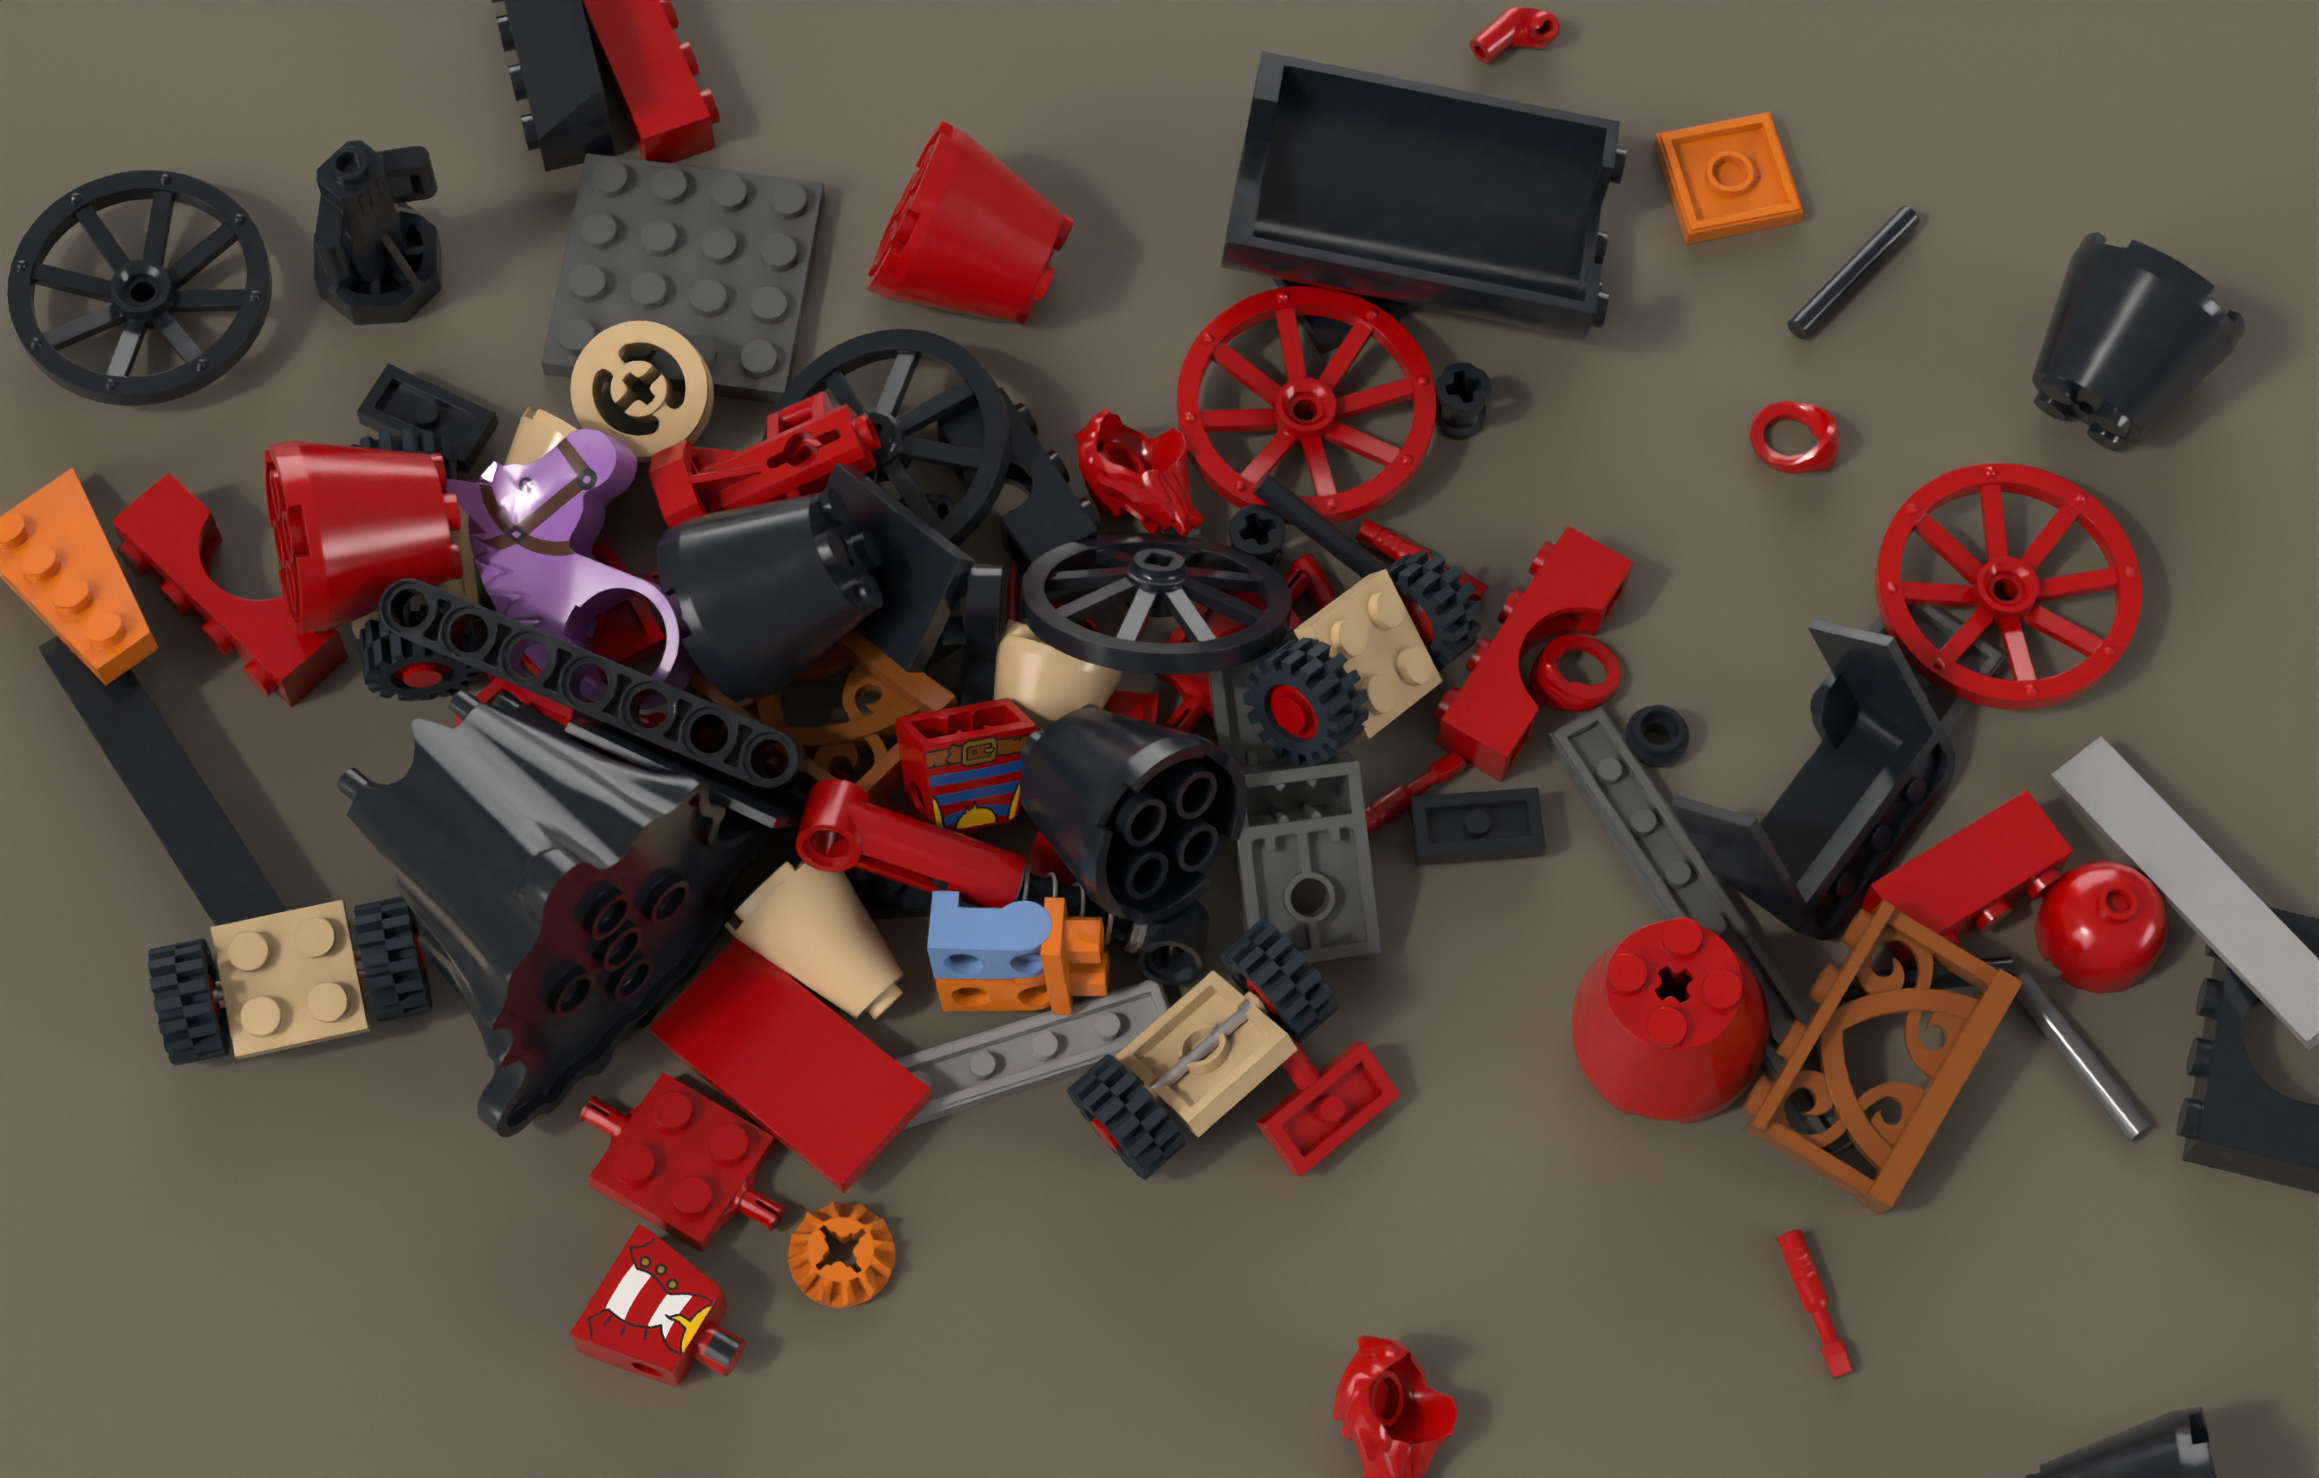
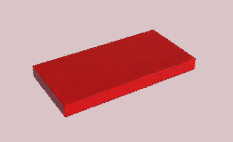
M736 938L729 943L648 1028L656 1041L843 1194L933 1097L931 1089L781 968Z

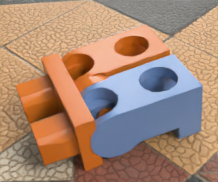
M959 891L932 892L927 951L933 975L936 978L935 983L943 1012L1037 1011L1051 1006L1052 1014L1072 1015L1073 996H1108L1110 960L1108 951H1103L1104 926L1102 917H1069L1065 898L1045 897L1044 907L1036 902L1024 900L1012 902L1003 908H968L962 906Z

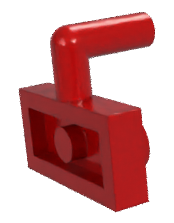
M1291 1038L1298 1050L1285 1060L1281 1066L1297 1089L1255 1123L1292 1175L1302 1177L1401 1096L1364 1042H1353L1317 1071L1298 1042Z

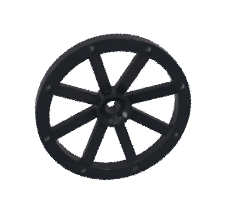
M133 170L104 176L79 186L55 201L36 219L20 242L11 264L7 291L8 306L13 326L23 348L34 364L53 382L80 397L96 402L123 406L151 405L175 400L206 387L226 374L248 352L258 337L269 311L272 296L271 266L265 245L256 225L239 203L227 193L210 183L182 173L163 170ZM153 199L143 260L130 261L96 212L123 202ZM174 202H180L202 210L222 224L169 269L166 270L163 267ZM79 222L113 270L114 275L111 281L46 265L43 262L55 243ZM235 242L239 243L246 260L247 281L245 289L178 290ZM40 285L111 304L42 333L35 316V287ZM145 296L147 298H151L147 302L139 303L138 301L139 299ZM238 311L226 332L205 352L200 350L172 317L174 312ZM126 323L106 374L98 373L75 364L58 352L77 342ZM156 328L185 362L183 365L160 373L129 376L146 331Z
M890 329L863 334L847 340L819 356L792 381L772 413L821 391H825L827 388L831 390L840 406L847 403L858 416L866 413L876 429L881 448L872 452L876 468L864 474L879 486L880 482L891 481L914 514L955 546L961 545L980 526L997 501L1004 486L1011 460L1012 427L1010 415L1002 392L991 375L970 352L957 343L937 334L913 329ZM896 358L875 411L867 412L845 378V375L873 362ZM920 359L943 365L965 380L897 416ZM978 399L984 421L983 451L911 437L912 433ZM767 426L762 441L767 439ZM912 459L977 472L965 496L943 520H941L906 470L910 466Z
M1119 533L1094 536L1075 543L1064 544L1043 554L1029 566L1024 574L1021 588V613L1025 623L1037 637L1066 655L1117 671L1175 675L1205 673L1235 667L1265 655L1280 644L1289 630L1292 598L1289 587L1284 579L1269 565L1250 554L1224 544L1189 536L1181 537L1175 534ZM1101 566L1109 567V568H1103V569H1090V568L1101 567ZM1101 588L1057 609L1050 604L1046 597L1049 591ZM1217 589L1252 592L1263 603L1266 611ZM1190 600L1249 627L1236 633L1216 638ZM1121 602H1124L1129 609L1116 637L1104 635L1076 624ZM1172 616L1190 640L1189 643L1139 642L1150 617L1162 618Z

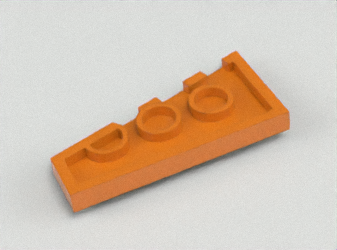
M73 467L0 516V578L106 686L159 649Z

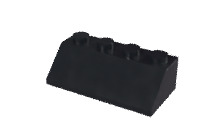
M492 0V3L504 1L507 15L496 17L504 52L516 50L519 64L508 66L516 101L528 99L531 110L530 114L520 116L528 151L540 149L545 171L583 164L586 153L615 157L616 153L604 89L581 0Z

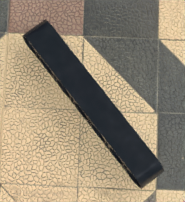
M411 578L396 580L381 595L378 608L380 619L385 627L394 634L766 790L776 792L790 790L798 785L806 774L808 759L801 743L792 736L423 581ZM423 594L428 601L427 617L418 626L409 628L403 617L404 606L413 596ZM483 619L488 628L487 641L479 650L468 653L462 643L463 630L471 621ZM542 643L548 654L547 666L539 675L528 678L522 671V655L530 646ZM602 668L608 679L607 691L598 701L587 703L581 695V680L590 670ZM662 693L668 703L667 717L657 727L647 728L640 719V706L644 699L651 694ZM721 718L728 726V740L719 751L706 753L699 742L700 729L710 719ZM781 743L788 751V767L777 778L767 779L759 768L760 754L770 744Z
M58 636L38 646L56 679L213 924L219 926L287 911L132 670L129 669L106 686Z

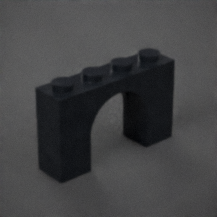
M2269 907L2319 959V919ZM2206 943L2205 954L2208 957L2214 958L2212 977L2204 978L2196 1003V1015L2205 1017L2202 1038H2194L2187 1059L2186 1074L2195 1077L2192 1098L2186 1097L2184 1099L2177 1121V1136L2186 1138L2182 1160L2319 1194V1105L2295 1100L2281 1094L2268 1085L2256 1072L2245 1049L2244 1023L2247 1013L2264 1003Z

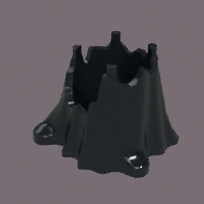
M461 690L453 696L448 707L464 720L454 729L420 718H416L411 722L415 750L413 763L404 778L385 785L372 782L356 768H350L339 778L337 788L353 801L347 816L392 865L396 877L397 891L416 913L423 925L424 933L418 937L420 947L429 955L431 962L464 1001L482 1035L488 1056L494 1063V1074L477 1103V1114L479 1119L504 1138L519 1133L539 1114H548L554 1111L580 1079L587 1075L601 1073L610 1063L613 1052L619 1042L629 1032L637 1028L642 1029L646 1027L657 1014L664 998L674 988L690 978L709 949L726 929L725 924L727 921H730L732 915L730 895L733 887L764 849L767 841V830L758 821L736 811L725 813L726 808L709 800L710 786L697 774L653 772L633 766L616 755L565 732L566 726L530 705L524 704L509 691H502L494 698L492 704L482 703L467 690Z

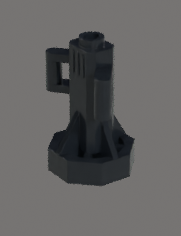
M362 140L347 141L317 169V184L321 196L316 233H314V281L319 296L354 325L405 323L442 290L441 243L437 228L405 203L429 199L437 193L438 186L428 150L422 146H409L376 152ZM415 239L420 246L408 247V243ZM420 266L416 273H414L411 269V267ZM366 282L371 285V295L356 293ZM392 282L399 286L395 291L384 293V286Z

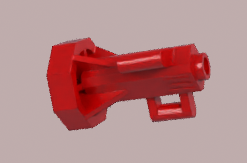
M821 391L768 415L767 439L741 451L694 447L686 439L653 454L649 475L662 516L670 528L697 515L823 492L836 463L852 464L863 474L875 469L876 462L872 452L881 448V443L876 429L866 413L858 416L847 403L833 409L827 393Z

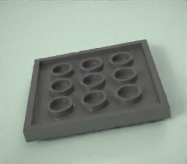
M586 153L541 362L544 375L571 378L579 355L596 335L619 323L638 320L650 321L675 330L696 348L710 370L714 384V396L778 403L791 381L825 197L824 182ZM646 349L632 352L627 357V363L631 361L651 363L672 383L674 391L685 392L686 386L683 372L678 362L670 355ZM613 376L607 377L604 382L611 383ZM638 380L633 384V386L650 388L652 383L646 385L642 383L640 380Z

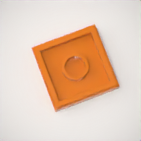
M1770 112L1656 133L1653 145L1686 245L1801 223L1804 211Z

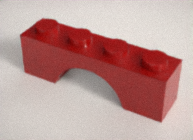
M168 472L111 520L121 541L116 551L129 568L140 577L150 572L162 584L158 587V591L164 600L183 617L191 611L204 624L200 627L203 636L221 655L226 657L233 651L247 664L242 668L244 674L266 697H269L275 691L293 707L349 658L337 629L315 635L310 633L296 635L292 628L283 596L266 600L244 599L225 592L211 580V566L214 555L222 541L221 534L211 511L171 473Z
M1567 526L1556 545L1546 541L1530 566L1529 574L1535 577L1525 592L1515 588L1504 603L1497 619L1503 625L1494 639L1482 637L1473 650L1466 665V669L1471 672L1470 676L1461 689L1451 685L1439 702L1434 713V718L1440 721L1435 745L1449 753L1455 751L1466 763L1502 782L1533 734L1539 711L1538 705L1528 694L1521 680L1519 672L1520 660L1533 646L1550 637L1564 634H1580L1595 637L1626 590L1633 561L1570 526Z

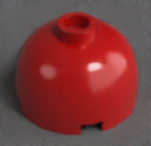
M2110 860L2085 862L2065 872L2062 878L2048 890L2039 904L2034 923L2037 949L2044 961L2046 962L2047 958H2049L2053 966L2062 972L2060 978L2070 986L2095 994L2116 993L2132 987L2136 981L2146 977L2157 964L2164 952L2170 921L2166 902L2151 880L2133 867Z

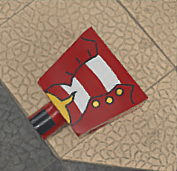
M638 1224L570 1332L576 1350L581 1354L674 1387H678L683 1382L695 1361L727 1377L737 1365L746 1346L745 1340L718 1326L727 1309L723 1290L641 1224Z

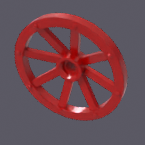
M1293 286L1272 289L1249 296L1225 309L1207 324L1191 345L1183 361L1177 386L1176 417L1178 431L1186 436L1190 447L1187 455L1196 471L1221 497L1240 509L1254 504L1268 506L1252 493L1254 487L1266 473H1271L1294 446L1302 447L1316 496L1298 497L1331 523L1335 524L1357 518L1379 508L1398 494L1414 477L1423 463L1432 439L1436 417V391L1429 364L1422 350L1409 332L1387 312L1360 297L1346 292L1315 286ZM1296 315L1326 317L1353 326L1318 380L1306 375ZM1276 319L1287 383L1283 387L1279 386L1230 348L1227 343L1243 331L1259 323ZM1370 337L1380 343L1391 354L1405 376V379L1336 398L1334 395L1335 390ZM1211 362L1216 363L1274 409L1199 411V391L1203 377ZM1412 399L1413 422L1402 449L1338 422L1341 419ZM1307 413L1314 416L1313 419L1303 421L1296 417L1306 415ZM1274 430L1278 432L1241 474L1233 470L1220 457L1206 435V432ZM1324 440L1329 441L1386 468L1369 481L1355 488L1337 493L1322 442ZM1281 516L1283 518L1284 524L1293 525L1283 516Z
M1985 463L1970 465L1942 474L1923 485L1902 504L1894 515L1882 540L1875 566L1874 585L1879 614L1888 635L1895 637L1910 665L1928 681L1942 690L1974 704L1998 709L2029 710L2044 708L2063 703L2091 689L2114 668L2123 655L2135 632L2142 604V583L2137 558L2129 539L2112 514L2097 499L2071 481L2054 473L2020 464ZM2001 492L2032 497L2059 509L2020 559L2008 557ZM1980 493L1987 563L1982 565L1929 514L1950 501ZM2075 521L2096 542L2109 568L2038 580L2035 571ZM1914 531L1971 585L1901 581V559L1905 543L1910 534ZM2112 589L2115 592L2113 621L2105 640L2035 604ZM1994 591H2001L2002 595L2012 600L2003 601L1998 599ZM1906 604L1971 607L1974 609V613L1949 641L1938 650L1917 627ZM2020 622L2033 627L2088 658L2063 673L2043 679H2036ZM1990 625L1998 626L2013 680L1985 676L1971 671L1956 662Z

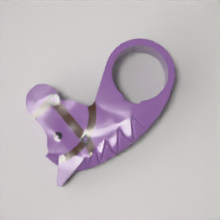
M579 429L570 433L547 454L530 464L503 465L493 461L476 483L446 479L447 486L445 491L447 493L454 492L458 505L468 514L469 537L475 563L497 613L592 652V644L587 643L588 636L593 638L597 624L600 621L595 618L598 613L604 615L613 605L626 598L646 596L660 611L667 635L663 659L651 677L684 690L693 677L697 665L682 642L685 637L692 633L682 618L676 594L668 596L662 592L660 585L599 562L592 555L593 544L604 524L605 503L627 490L633 482L637 471L636 457L628 445L620 439L599 430ZM539 643L527 648L525 653L543 671L548 662V654L544 645ZM592 669L581 680V695L598 701L606 693L608 685L601 679L597 670ZM662 693L651 694L644 699L640 710L659 707L667 703V700Z

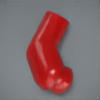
M1512 7L1505 10L1470 41V48L1477 59L1485 64H1489L1508 46L1543 48L1549 45L1558 36L1560 24L1552 12Z

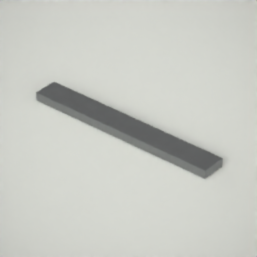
M1601 705L1548 733L1546 740L1548 746L1663 920H1671L1676 917H1687L1695 920L1699 925L1711 930L1727 943L1748 964L1758 978L1767 1000L1770 1018L1769 1041L1761 1069L1767 1078L1772 1080L1785 1059L1775 1053L1780 1041L1795 1019L1805 1024L1809 1014L1716 875L1710 871L1688 833L1636 755L1631 751L1628 743L1604 707ZM1817 1041L1799 1071L1813 1070L1821 1073ZM1848 1074L1853 1092L1858 1099L1862 1094ZM1806 1089L1795 1090L1786 1100V1107L1804 1134L1812 1135L1824 1132L1838 1120L1832 1107L1820 1116L1807 1117L1801 1115L1810 1111L1814 1105L1813 1095ZM1871 1107L1864 1111L1868 1120L1875 1114ZM1844 1132L1835 1141L1821 1149L1834 1157H1838L1855 1146Z

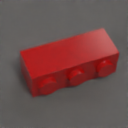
M582 0L590 38L642 159L674 163L715 149L712 125L720 122L719 112L710 89L699 90L695 82L694 76L699 75V68L690 43L688 41L678 43L673 30L679 28V24L671 0Z
M2026 790L1872 883L1859 908L1871 913L1878 904L1885 900L1894 905L1898 911L1958 946L1961 943L1958 936L1977 926L1980 932L1993 928L2013 911L2010 905L2028 894L2033 901L2042 898L2062 878L2061 871L2073 850ZM1899 942L1886 943L1903 968L1916 963L1915 957L1908 947Z

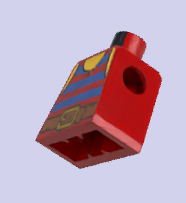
M1009 698L896 718L895 727L906 802L910 811L919 820L980 840L982 827L1012 822L1018 816L1021 805L1020 780L1025 765L1021 761L1020 752L1025 740L1036 731L1037 726Z

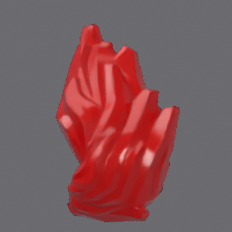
M1104 408L1101 412L1094 415L1080 432L1075 434V440L1078 441V467L1088 493L1101 515H1106L1110 511L1113 518H1121L1128 511L1140 521L1149 533H1162V527L1164 532L1174 527L1181 537H1186L1190 533L1191 528L1197 529L1202 524L1204 517L1191 505L1186 463L1190 447L1186 436L1182 432L1171 428L1156 438H1150L1144 432L1134 430L1122 424L1118 414H1111L1110 410Z
M1363 1335L1357 1341L1360 1348L1346 1367L1335 1394L1333 1420L1342 1421L1341 1436L1344 1439L1354 1441L1363 1466L1364 1478H1423L1439 1446L1445 1444L1447 1438L1454 1433L1458 1417L1456 1401L1453 1397L1429 1387L1422 1366L1416 1362V1358L1412 1356L1411 1352L1399 1340Z

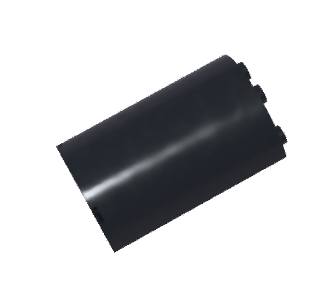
M1262 51L1221 262L1222 268L1585 338L1591 327L1602 328L1609 301V292L1602 291V280H1600L1607 248L1608 232L1598 230L1601 206L1609 182L1620 184L1624 171L1627 148L1617 146L1620 121Z

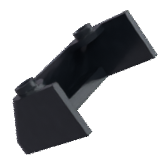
M1814 619L1808 629L1829 665L1831 672L1815 691L1811 700L1812 721L1822 739V742L1760 823L1755 817L1681 796L1676 797L1671 807L1712 873L1798 934L1826 941L1832 939L1841 931L1862 903L1870 885L1879 880L1948 787L1955 769V752L1895 637Z

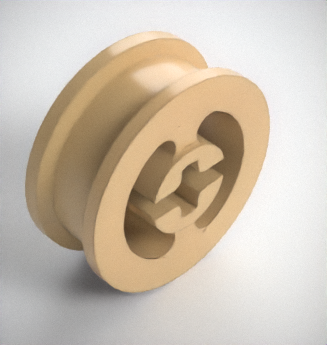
M628 321L605 329L585 346L572 372L571 401L574 413L583 429L599 430L620 439L629 446L636 457L637 463H651L653 454L686 439L693 445L706 429L712 415L714 384L705 360L696 348L681 334L656 322ZM647 349L660 351L673 357L678 362L685 379L686 390L683 404L679 408L673 409L675 392L672 383L649 362L631 361L627 363L629 354ZM613 376L610 391L615 404L623 410L630 405L625 413L637 422L648 424L659 421L657 431L636 436L622 433L612 427L603 412L601 404L602 386L607 377ZM638 380L646 385L652 383L650 390L655 398L648 405L640 400L633 402L636 394L631 387Z

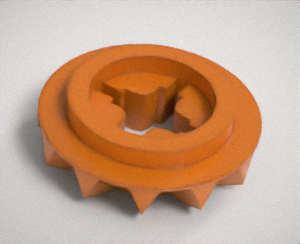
M833 1200L826 1207L814 1212L807 1211L804 1220L791 1233L788 1250L790 1273L798 1288L807 1297L819 1304L834 1308L857 1306L876 1296L889 1281L895 1264L894 1240L884 1219L869 1211L861 1202L852 1205L840 1204ZM826 1234L832 1239L836 1238L842 1244H846L852 1239L854 1241L858 1239L859 1243L853 1249L856 1268L859 1270L858 1273L851 1266L847 1267L841 1261L824 1266V1261L830 1256Z

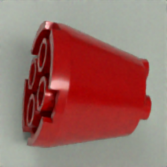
M940 121L917 160L916 167L919 168L918 172L915 171L900 202H897L870 267L868 276L872 278H870L866 290L888 300L1009 323L1015 322L1023 326L1033 308L1035 300L1040 302L1043 299L1052 281L1055 268L1049 266V262L1054 251H1060L1065 244L1073 226L1074 218L1063 214V211L965 131Z
M295 440L269 445L270 450L264 451V483L269 525L273 526L275 546L281 569H278V577L287 613L296 635L326 633L378 611L381 595L396 580L411 578L437 586L447 581L462 578L459 549L455 541L450 542L449 533L460 531L461 529L459 506L454 492L444 494L442 490H446L447 482L441 453L425 454Z
M1676 917L1671 920L1646 925L1604 951L1585 973L1573 1003L1572 1042L1578 1064L1595 1091L1609 1104L1627 1115L1631 1112L1653 1120L1679 1121L1680 1124H1685L1718 1114L1736 1102L1754 1082L1760 1071L1769 1041L1770 1018L1768 1004L1758 978L1748 964L1718 935L1687 917Z

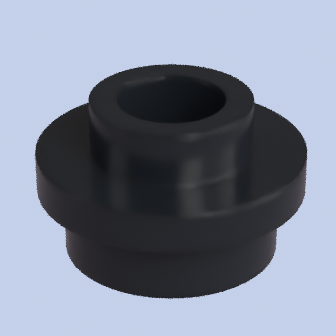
M1652 705L1638 710L1631 716L1625 730V740L1640 763L1651 767H1665L1677 762L1685 753L1689 742V730L1684 719L1674 709L1665 705ZM1649 732H1659L1666 738L1667 743L1662 746L1654 745L1646 740L1645 735Z

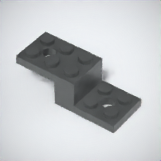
M1297 627L1289 628L1280 644L1265 655L1235 667L1207 672L1216 745L1237 760L1244 773L1247 785L1245 821L1239 840L1235 839L1246 931L1259 920H1266L1269 925L1273 924L1278 928L1282 936L1286 935L1293 942L1294 948L1298 952L1302 951L1308 958V963L1382 953L1359 760L1348 752L1347 744L1327 761H1322L1318 765L1308 766L1307 760L1301 765L1290 763V751L1283 757H1279L1272 752L1276 742L1271 738L1263 743L1257 735L1264 730L1260 722L1251 725L1247 714L1255 709V707L1244 704L1243 694L1250 690L1244 686L1246 677L1253 673L1251 670L1287 642L1294 639L1296 642L1299 641L1294 632V629ZM1307 878L1321 881L1326 890V898L1323 905L1312 913L1296 911L1291 903V892L1294 886Z

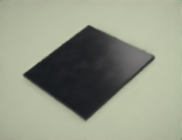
M568 722L565 732L653 772L699 775L710 786L709 799L770 828L800 826L806 800L787 791L776 792L755 786L604 722Z

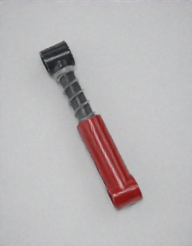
M840 779L823 780L814 784L808 791L795 847L799 857L806 864L818 870L840 872L855 867L929 893L933 891H959L962 904L974 908H1003L1012 902L1024 900L1036 902L1044 907L1045 897L1065 898L1069 917H1102L1105 944H1109L1111 938L1119 940L1120 947H1123L1124 951L1132 952L1133 957L1138 959L1140 971L1148 979L1161 985L1182 986L1195 981L1201 974L1209 916L1204 906L1196 900L1179 913L1165 920L1147 925H1137L1130 919L1113 916L1097 906L1082 887L1081 890L1075 888L1080 886L1078 882L1067 886L1058 883L1057 877L1053 872H1049L1043 877L1031 874L1028 863L1025 864V855L872 804L868 794L860 786L850 781Z

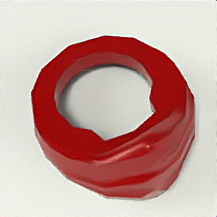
M1791 401L1773 403L1762 409L1752 420L1749 440L1756 456L1770 468L1779 472L1800 474L1825 471L1834 465L1840 447V435L1836 419L1826 409L1813 404ZM1779 420H1794L1807 426L1812 435L1819 440L1818 444L1805 455L1787 456L1770 449L1764 441V433L1771 424Z
M1563 635L1553 639L1536 657L1530 670L1529 689L1531 698L1538 705L1556 711L1589 710L1601 705L1616 693L1621 679V670L1617 657L1602 642L1583 635ZM1575 650L1587 652L1602 663L1606 672V680L1595 685L1569 682L1559 672L1557 662L1562 654Z

